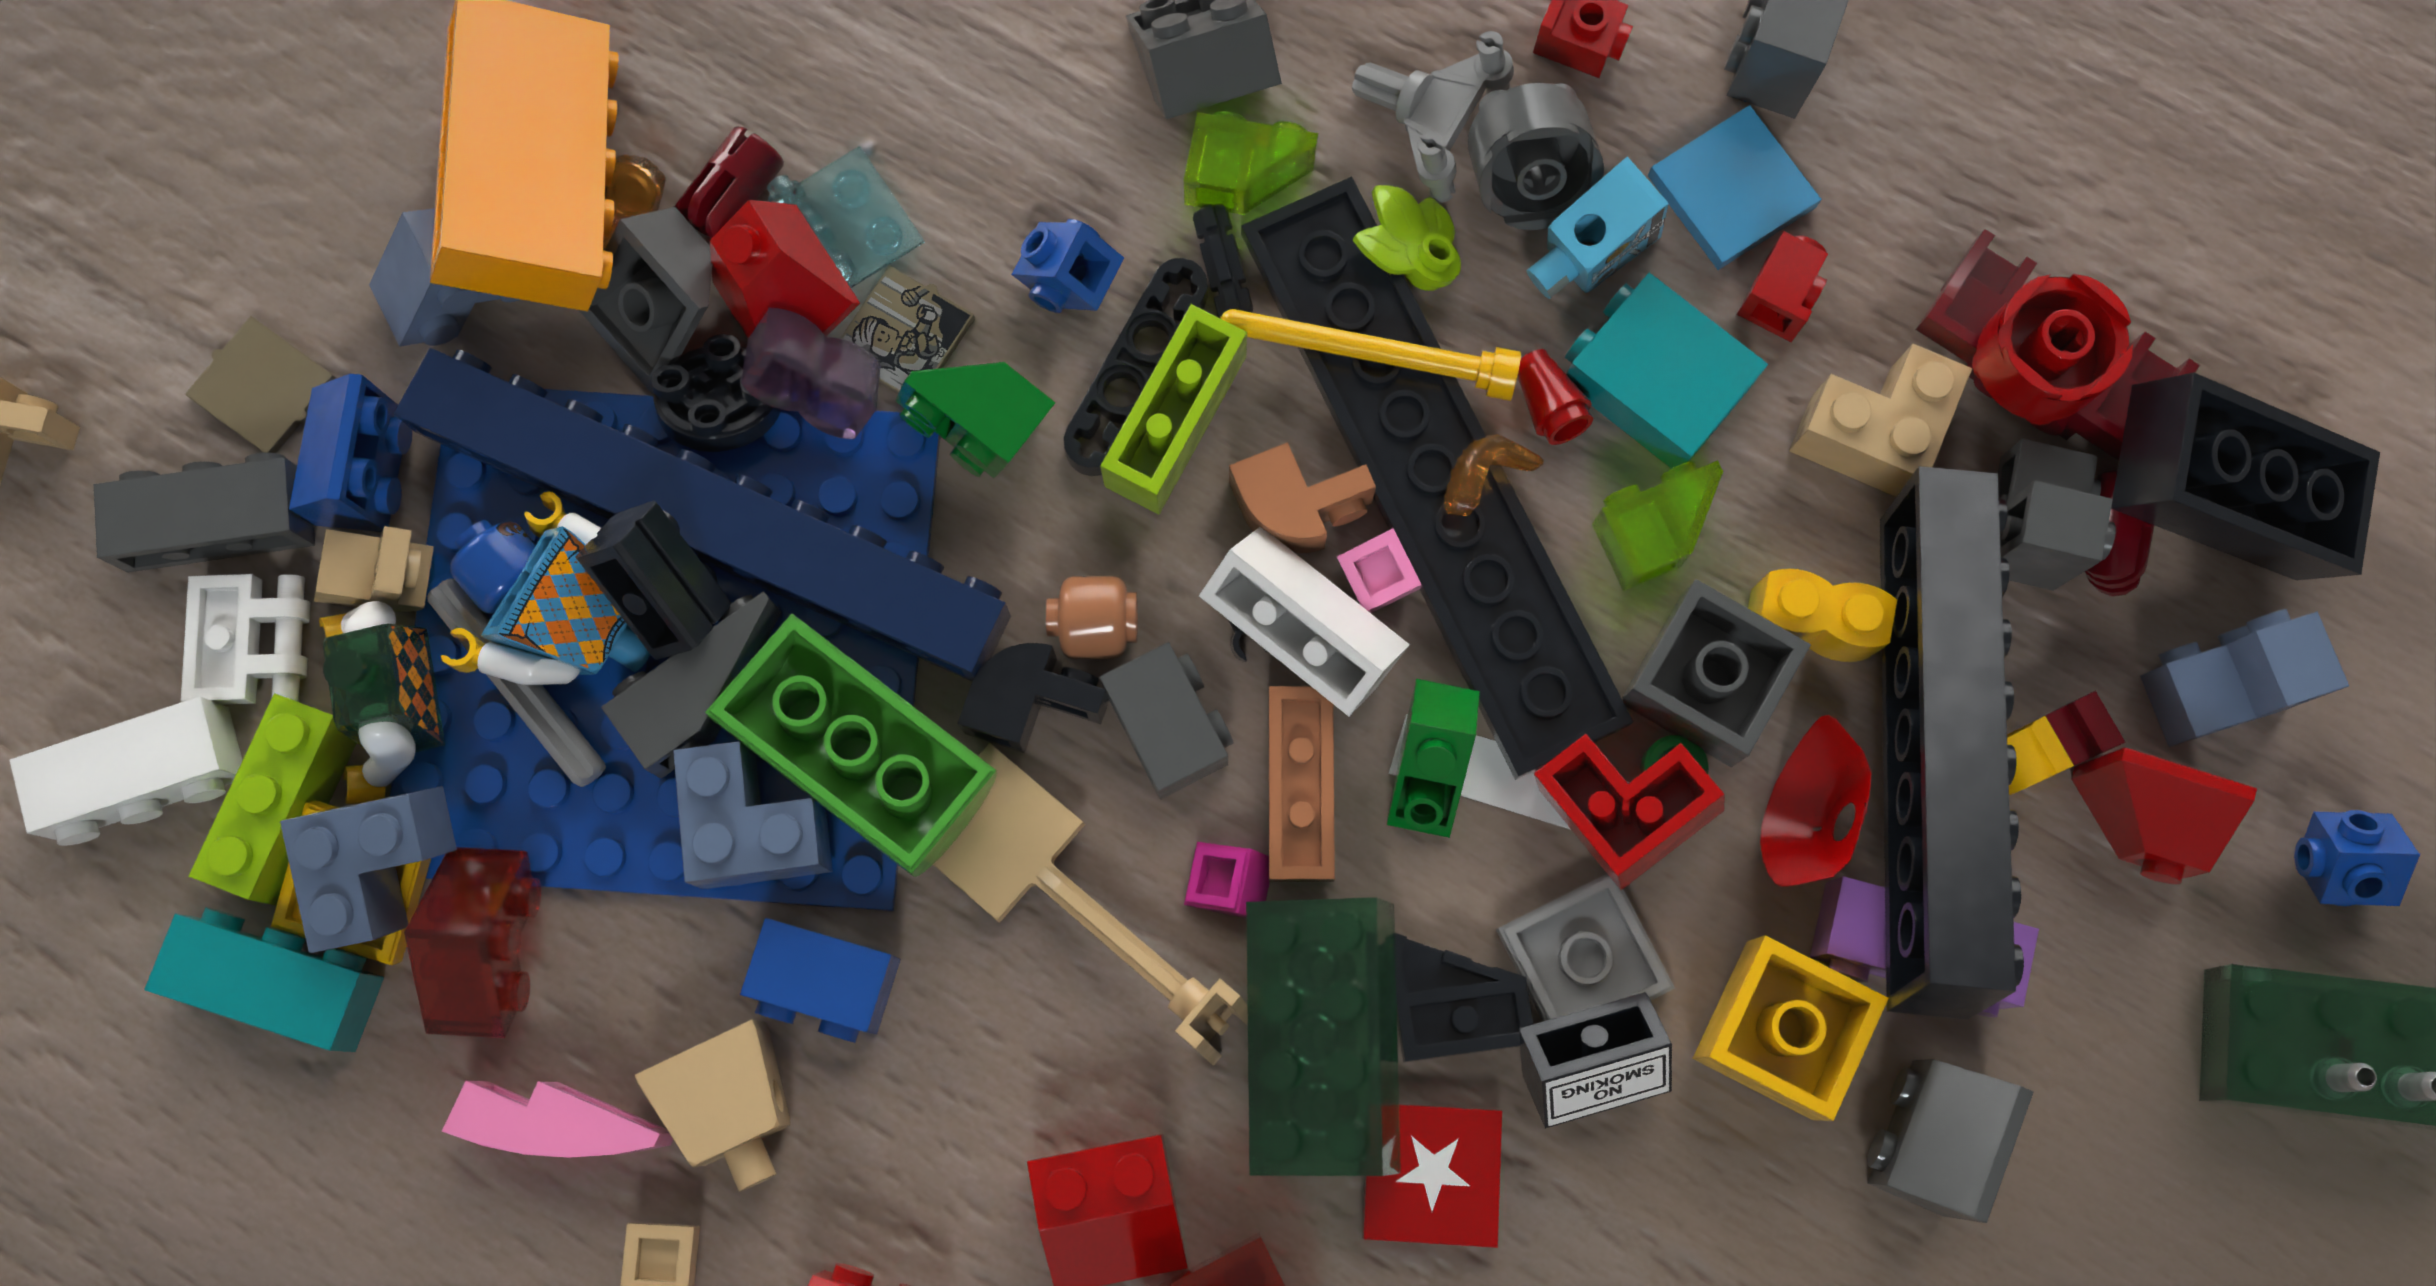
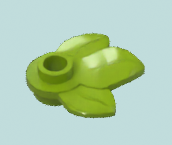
M1391 185L1375 186L1371 193L1381 225L1362 230L1353 237V242L1359 250L1382 270L1394 275L1404 274L1412 285L1421 290L1434 291L1450 285L1460 273L1461 260L1456 248L1453 246L1455 228L1446 209L1432 197L1425 198L1418 204L1413 195L1400 187Z

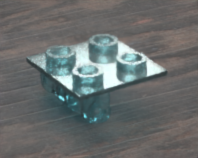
M860 146L801 182L791 181L787 175H781L774 178L767 186V190L770 193L768 202L796 204L850 288L925 243Z

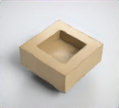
M641 1222L627 1223L620 1286H694L700 1226Z

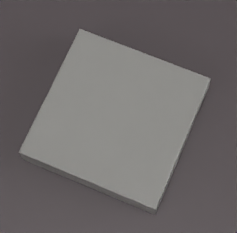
M1608 874L1496 929L1517 973L1526 977L1528 994L1542 1021L1644 992L1647 993L1651 1001L1675 989L1624 890H1620Z

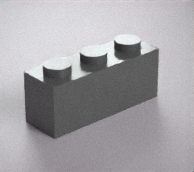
M255 453L248 455L245 458V463L223 466L215 462H192L182 466V472L160 475L152 471H129L120 474L119 481L93 484L97 558L129 573L315 546L314 525L289 510L297 465L288 460L284 455L278 453Z

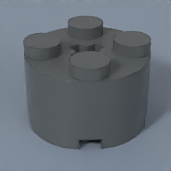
M1529 83L1510 88L1506 91H1492L1480 101L1479 112L1473 120L1468 134L1469 155L1484 206L1490 213L1492 210L1502 216L1505 224L1522 230L1547 229L1558 216L1604 177L1603 158L1588 113L1571 86L1564 83Z

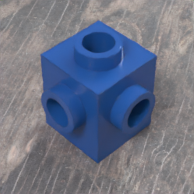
M1068 219L1066 223L1039 222L1037 227L1025 238L1021 247V257L1011 275L1030 289L1028 296L1034 303L1054 313H1061L1063 309L1097 311L1124 257L1101 239L1096 230L1081 221Z
M2349 810L2346 812L2313 811L2305 836L2298 840L2294 853L2296 869L2305 878L2319 903L2344 907L2352 905L2400 906L2420 857V853L2393 814L2368 813L2361 810Z

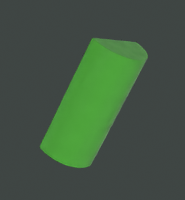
M791 614L705 712L710 719L913 877L921 875L930 868L958 838L983 804L997 776L996 769L794 614Z

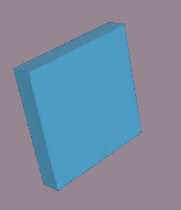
M1750 105L1653 165L1647 175L1717 270L1725 267L1811 212L1822 200Z

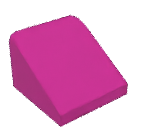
M1197 842L1184 905L1247 919L1261 920L1270 883L1269 856L1248 848Z

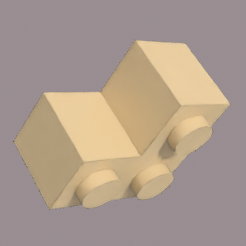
M1912 344L1890 368L1880 394L1830 374L1811 397L1789 452L1897 497L1919 466L1933 467L1972 368Z

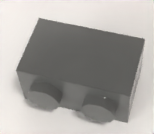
M1167 642L1100 676L1102 687L1106 689L1108 699L1160 800L1228 766V754L1225 748L1234 744L1233 739L1217 709L1206 714L1195 693L1204 688V684L1187 653L1177 658L1170 643Z

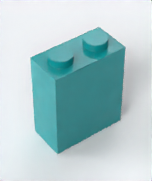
M1649 272L1635 289L1627 283L1619 289L1603 311L1609 317V320L1597 334L1587 328L1574 342L1564 358L1571 362L1567 372L1568 377L1591 401V406L1677 474H1680L1754 385L1768 366V363Z

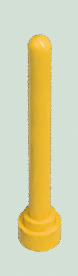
M1236 309L1227 310L1221 316L1222 320L1246 331L1248 338L1475 381V388L1486 390L1487 397L1511 401L1514 393L1521 359V351L1496 347L1494 353L1482 351L1481 356H1475Z

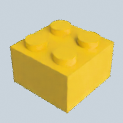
M1766 935L1746 942L1692 1059L1811 1120L1834 1121L1889 998Z

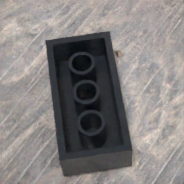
M2195 372L2134 384L2131 388L2111 509L2293 580L2361 575L2380 452Z

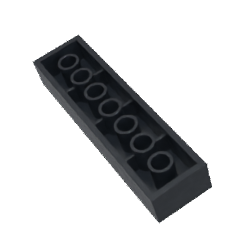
M1919 466L1880 519L1881 589L1897 599L1890 644L1882 648L1886 997L1889 998L1886 1004L1887 1012L1968 1020L2016 992V986L2021 982L2023 975V951L2020 945L2014 944L2013 918L2017 916L2020 909L2021 885L2019 879L2016 876H2012L2011 851L2017 843L2019 820L2016 811L2009 808V785L2012 783L2016 772V752L2012 745H2007L2006 721L2010 718L2013 710L2014 689L2011 682L2005 681L2004 658L2010 650L2012 628L2010 621L2003 619L2002 597L2008 587L2010 570L2008 560L2001 558L2000 536L2003 534L2006 526L2007 504L2005 499L1998 496V473Z

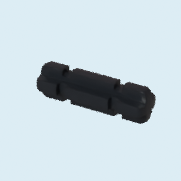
M1223 204L1204 205L1193 214V222L1197 238H1204L1205 241L1200 244V249L1211 291H1218L1219 296L1213 297L1218 318L1221 319L1223 313L1230 309L1252 313L1253 304L1249 289L1247 287L1242 288L1241 284L1246 283V277L1235 235H1228L1227 233L1228 230H1232L1228 209Z

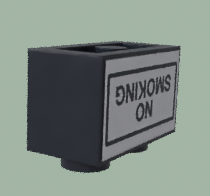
M1646 992L1519 1028L1522 1075L1545 1129L1672 1091V1043Z

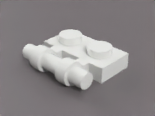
M253 574L188 576L181 688L182 702L201 696L221 705L256 704L257 679L273 678L272 697L276 693L299 702L300 679L307 678L308 658L301 655L303 624L310 622L311 603L304 600L305 577L299 575L278 576L277 598H262L263 580ZM275 622L274 654L259 655L260 623Z

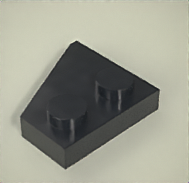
M1390 933L1384 936L1403 1063L1520 1047L1519 1028L1533 1025L1526 977L1498 967L1492 968L1474 962L1471 958L1448 950L1442 951L1409 940L1407 936L1398 933Z

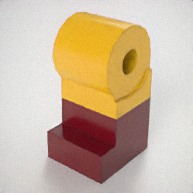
M2096 690L2007 734V745H2012L2016 752V772L2012 783L2009 785V795L2126 743Z

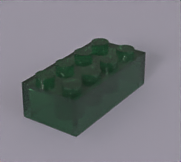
M1377 897L1246 902L1249 1176H1386L1401 1173L1394 904Z

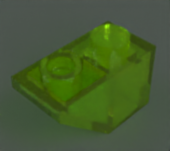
M1218 111L1212 115L1197 112L1183 179L1184 205L1202 207L1207 204H1223L1229 213L1245 215L1314 170L1318 133L1308 132L1301 125L1292 122L1282 121L1276 122L1273 125L1247 121L1242 115L1230 111Z
M1718 460L1700 468L1697 467L1695 461L1683 463L1660 476L1662 483L1641 492L1637 484L1631 485L1610 494L1603 500L1605 507L1600 510L1592 526L1623 591L1680 568L1693 553L1723 474Z

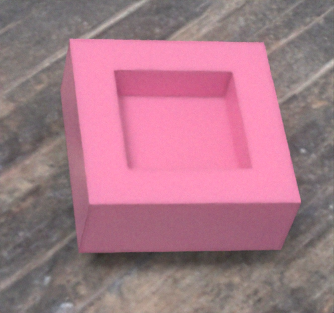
M1394 528L1337 556L1360 605L1370 613L1422 587Z

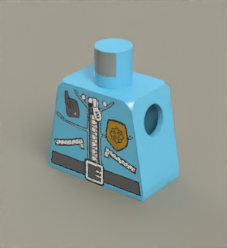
M1627 156L1549 225L1547 236V249L1549 252L1526 270L1529 278L1548 299L1552 298L1573 280L1585 293L1592 291L1661 238L1669 203ZM1583 242H1591V243H1594L1595 245L1588 246V245H1584V244H1582V243H1583Z

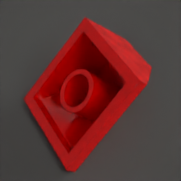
M748 200L710 240L712 283L756 352L763 355L766 361L774 366L779 380H783L860 304L796 204Z
M2126 747L2074 767L2071 778L2118 859L2142 866L2140 871L2142 876L2167 884H2181L2184 878L2210 873L2255 801L2257 792L2255 787Z

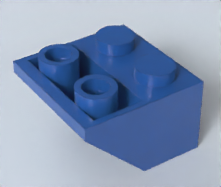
M347 374L313 387L311 390L289 510L314 526L382 532L384 526L389 527L391 514H395L400 507L402 488L398 474L402 454H406L409 451L412 443V429L393 414L398 404L365 376Z

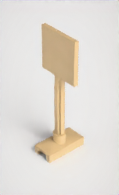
M989 743L979 754V757L997 770L995 782L972 820L933 865L999 923L1031 887H1039L1170 1000L1168 1008L1183 1020L1175 1032L1214 1066L1222 1055L1209 1043L1210 1039L1216 1032L1220 1036L1229 1028L1226 1020L1232 1013L1247 1026L1256 1015L1243 998L1222 979L1219 978L1212 988L1208 990L1196 978L1193 977L1189 980L1184 978L1054 866L1055 859L1085 826V823Z

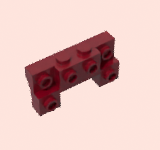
M1986 229L1971 244L1941 288V293L1915 329L1967 362L1965 365L1971 368L1978 339L1984 326L2023 286L2037 265V262L2026 257L2018 266H2015L1987 248L1996 235ZM2144 332L2130 344V346L2133 344L2130 364L2124 374L2112 386L2070 417L2052 421L2045 425H2032L2044 433L2059 435L2065 440H2068L2077 433L2119 460L2132 385L2194 373L2200 365L2188 359L2179 367H2174L2149 351L2156 338ZM1972 368L1969 378L1974 380V385L1980 392L1992 398L1982 381L1974 374Z

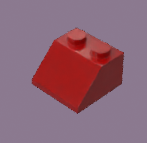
M1163 1134L1027 1161L1038 1229L1053 1286H1103L1188 1268Z

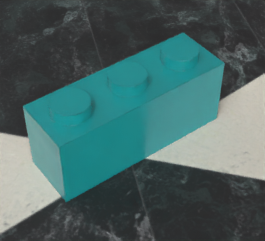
M205 907L201 918L175 913L144 988L145 991L329 1051L356 1052L384 980L383 976L362 970L367 958L336 948L325 950L323 957L302 950L306 940L303 937L270 927L265 928L262 937L241 931L245 922L244 918Z

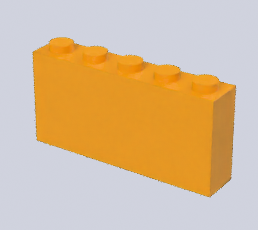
M455 0L447 28L430 283L587 312L597 289L608 288L612 274L613 253L603 250V237H608L611 232L614 218V201L605 199V186L609 187L613 179L616 151L606 148V138L612 136L617 117V101L608 99V88L612 89L614 86L619 62L618 52L609 51L610 25L508 0Z

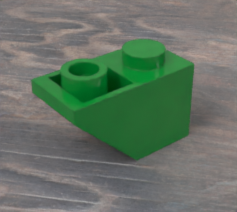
M1416 679L1402 739L1387 818L1388 826L1450 838L1476 737L1480 691Z

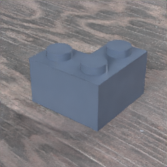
M435 208L402 212L369 284L399 347L419 343L437 346L451 341L459 335L475 303L501 299L503 302L521 300L430 283Z
M2287 609L2279 610L2248 621L2246 626L2217 636L2221 644L2220 647L2201 652L2198 643L2193 642L2159 654L2162 666L2140 677L2168 746L2172 747L2281 712L2349 687L2318 611L2291 620Z
M738 741L673 750L684 880L686 883L701 889H710L833 872L826 808L813 798L761 805L757 757L743 743Z
M443 786L280 821L309 953L372 941L409 927L396 866L427 860L457 850Z

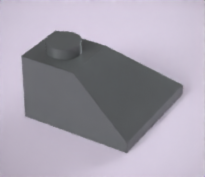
M676 207L619 220L605 248V251L613 253V267L608 288L597 289L588 312L579 310L651 394L654 393L651 380L652 375L658 368L673 364L679 360L709 306L712 274L710 245Z

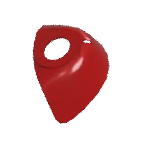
M1828 714L1821 716L1815 721L1787 760L1774 785L1761 824L1760 846L1762 860L1769 877L1779 886L1800 885L1831 878L1839 873L1852 859L1867 813L1872 773L1865 753L1838 720ZM1849 803H1853L1855 805V818L1852 827L1842 840L1836 841L1834 839L1836 820L1843 808ZM1814 828H1822L1819 831H1813Z

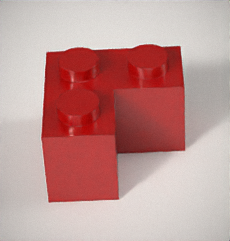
M1584 734L1534 773L1539 791L1620 890L1624 889L1724 812L1725 794L1682 743L1630 783L1625 781L1587 734Z

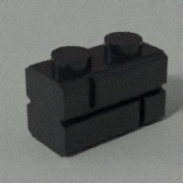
M655 500L612 516L597 532L598 536L591 539L575 556L655 660L690 651L697 647L712 630V624L720 620L731 604V601L717 584L718 580L715 572L707 564L699 560L680 534L677 521L669 513L662 510Z

